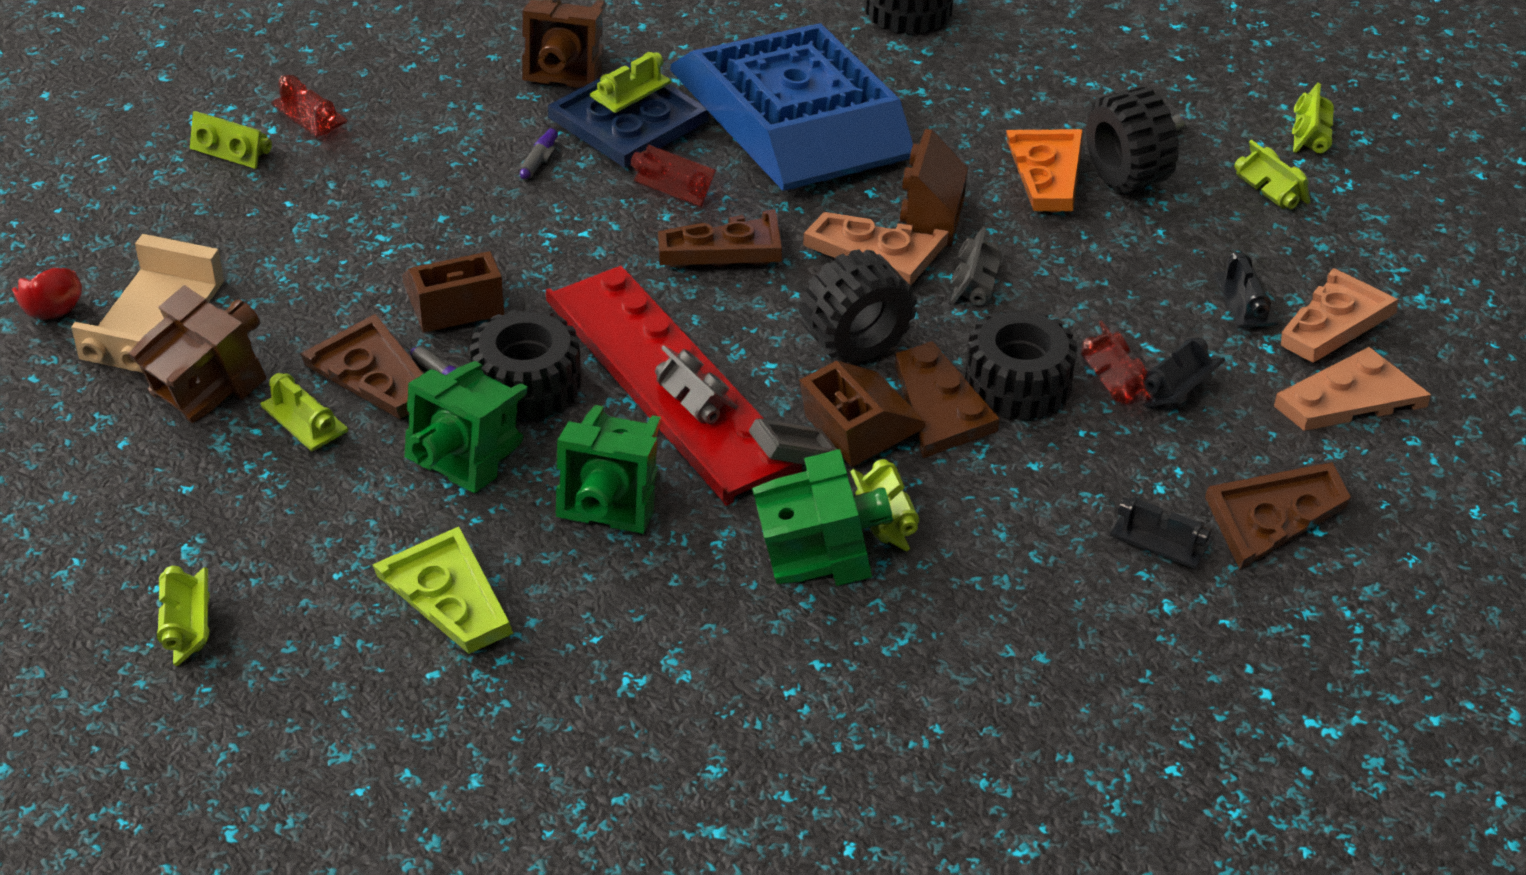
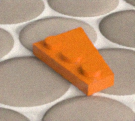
M1082 129L1006 130L1007 143L1033 211L1053 213L1073 211L1083 146Z

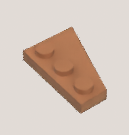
M823 212L804 232L803 246L834 258L843 253L847 256L852 250L860 249L862 253L865 250H872L876 254L883 256L911 286L947 245L949 231L934 229L933 235L912 232V225L898 223L896 229L875 226L871 219Z
M1333 268L1328 274L1327 283L1323 287L1318 286L1314 291L1311 303L1307 307H1301L1282 331L1281 346L1314 363L1396 314L1398 299Z
M1368 347L1277 393L1274 407L1302 430L1306 431L1352 422L1353 415L1375 412L1379 417L1392 414L1395 407L1410 405L1413 410L1428 407L1431 394Z

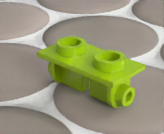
M647 52L642 57L631 62V72L629 67L623 66L609 74L603 75L600 82L597 83L598 90L590 93V97L614 113H617L671 84L672 80L661 74V66L664 64L662 56L657 52Z
M1318 82L1309 94L1303 93L1294 106L1296 121L1292 134L1294 135L1293 152L1295 153L1303 145L1314 150L1316 153H1324L1332 145L1331 126L1333 125L1334 105L1329 99L1320 96L1321 84Z
M193 111L190 149L254 169L258 165V156L270 152L272 141L267 138L266 134L261 133L260 130Z
M1250 140L1251 154L1246 158L1244 156L1240 157L1234 164L1237 176L1256 190L1268 181L1269 183L1261 189V192L1282 209L1295 208L1300 199L1309 204L1310 197L1307 186L1309 182L1306 175L1295 166L1290 168L1283 163L1271 148H1263L1253 140Z
M276 373L271 377L269 381L271 398L260 403L261 407L310 451H314L348 432V428L334 416L333 412L329 408L323 407L298 384H295V379L290 374Z
M886 459L878 460L873 464L872 470L866 475L852 469L850 472L858 488L855 492L856 495L882 487L887 492L893 522L888 525L871 527L870 529L873 534L885 544L891 542L899 548L908 551L910 547L905 536L912 535L917 531L919 516L909 495L902 491L905 486L895 464Z
M169 566L159 576V601L164 604L159 608L157 639L163 648L173 650V665L175 666L180 665L193 652L200 651L209 637L208 602L210 592L208 591V568L206 567L193 577L185 573L179 566Z

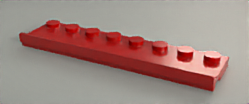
M621 265L555 291L551 288L546 289V301L560 317L567 320L568 326L574 327L576 336L579 337L583 344L649 418L652 415L661 417L659 430L726 506L734 503V496L771 480L802 472V464L769 459L749 432L755 419L764 418ZM664 345L678 354L682 349H686L704 364L700 371L705 376L710 372L723 381L730 388L726 395L738 407L734 409L724 404L719 410L720 417L715 423H700L681 404L690 390L679 401L657 382L656 367L669 359V356L661 349Z

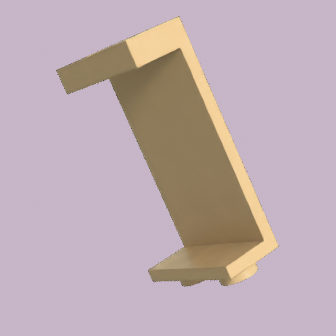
M142 234L135 243L140 271L100 324L94 326L75 322L71 326L79 359L143 373L140 366L131 359L129 352L145 334L164 319L159 306L183 285L204 297L207 302H210L224 282L218 249Z

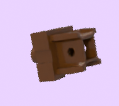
M530 0L523 9L522 37H525V51L522 54V80L547 84L559 82L566 83L569 87L582 88L601 78L604 45L600 44V38L603 32L605 0H597L592 7L565 4L560 0Z
M185 285L159 306L164 319L145 334L129 352L131 359L140 366L150 385L147 388L150 395L155 398L159 396L181 411L191 423L212 411L231 393L243 400L267 378L258 357L254 354L248 334L260 325V319L255 311L240 299L235 300L229 308L223 311L207 302L204 297Z

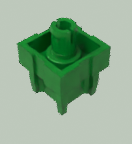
M476 361L458 367L447 375L430 369L408 383L407 411L409 412V428L406 429L404 455L405 458L430 471L433 469L447 476L449 481L473 493H476L497 478L498 462L508 456L523 442V434L518 432L515 424L517 402L527 394V386L521 383L510 388L486 376L481 369L482 364Z
M595 405L586 414L582 423L568 421L557 440V469L560 470V483L556 488V517L589 523V521L610 524L611 528L644 534L654 514V485L658 475V466H656V436L660 427L661 417L652 415L647 423L610 417L604 412V406Z
M840 449L804 458L807 469L805 472L777 478L752 488L776 584L801 582L833 574L835 584L839 586L872 577L862 530L891 524L893 522L892 511L886 489L883 487L853 496Z

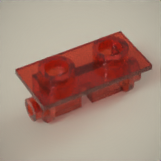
M283 75L279 79L278 86L281 97L271 101V105L317 138L327 134L331 130L347 123V119L336 112L333 102L322 98L313 90L307 91V86L301 83L297 76Z
M648 145L646 151L641 153L635 152L631 159V166L637 172L634 179L635 182L701 207L716 172L715 169Z
M1102 320L1099 321L1102 334L1096 338L1088 337L1082 342V357L1096 375L1101 374L1099 378L1114 401L1127 404L1140 391L1146 400L1150 399V394L1144 387L1145 376L1148 372L1144 364L1138 357L1134 360L1130 359L1127 354L1131 353L1119 331L1112 334Z

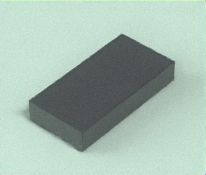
M755 419L749 429L750 434L769 459L805 464L804 458L838 450L823 430L819 428L766 419Z

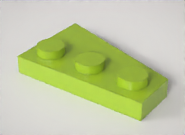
M459 526L373 564L379 579L468 654L513 634L510 623Z

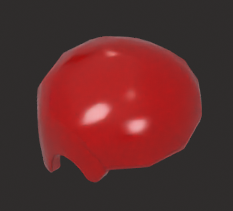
M51 268L38 274L31 281L20 278L18 280V289L14 287L12 291L19 306L28 316L37 320H53L72 311L81 297L82 284L74 270Z

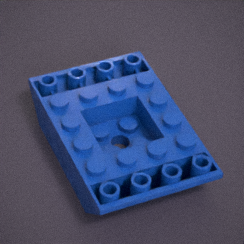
M821 23L693 50L671 64L670 71L782 191L910 159L913 142L900 99Z

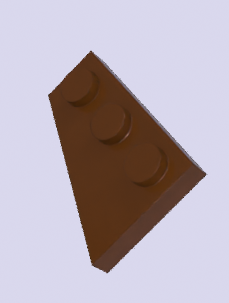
M776 209L762 211V218L745 221L743 215L729 217L726 225L714 228L703 222L658 231L659 264L683 268L694 264H710L716 267H723L730 263H751L762 266L770 262H782V246Z
M376 314L300 353L304 365L398 419L409 415L407 411L408 383L421 376L423 372Z
M933 341L896 353L895 368L905 401H908L909 405L926 423V428L918 432L923 458L998 432L999 417L980 395L973 390V387Z
M1333 462L1212 485L1208 487L1205 499L1239 570L1345 509L1351 496Z

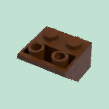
M924 129L920 144L913 143L910 167L905 168L902 190L907 191V199H903L900 222L912 225V232L933 235L934 229L949 231L946 246L952 247L965 201L968 167L933 130Z
M491 251L408 268L402 275L405 289L423 333L470 322L483 321L498 314L505 315L502 276Z
M836 360L799 380L806 418L815 428L823 430L835 447L841 450L843 459L851 467L926 428V423L919 414L876 371Z

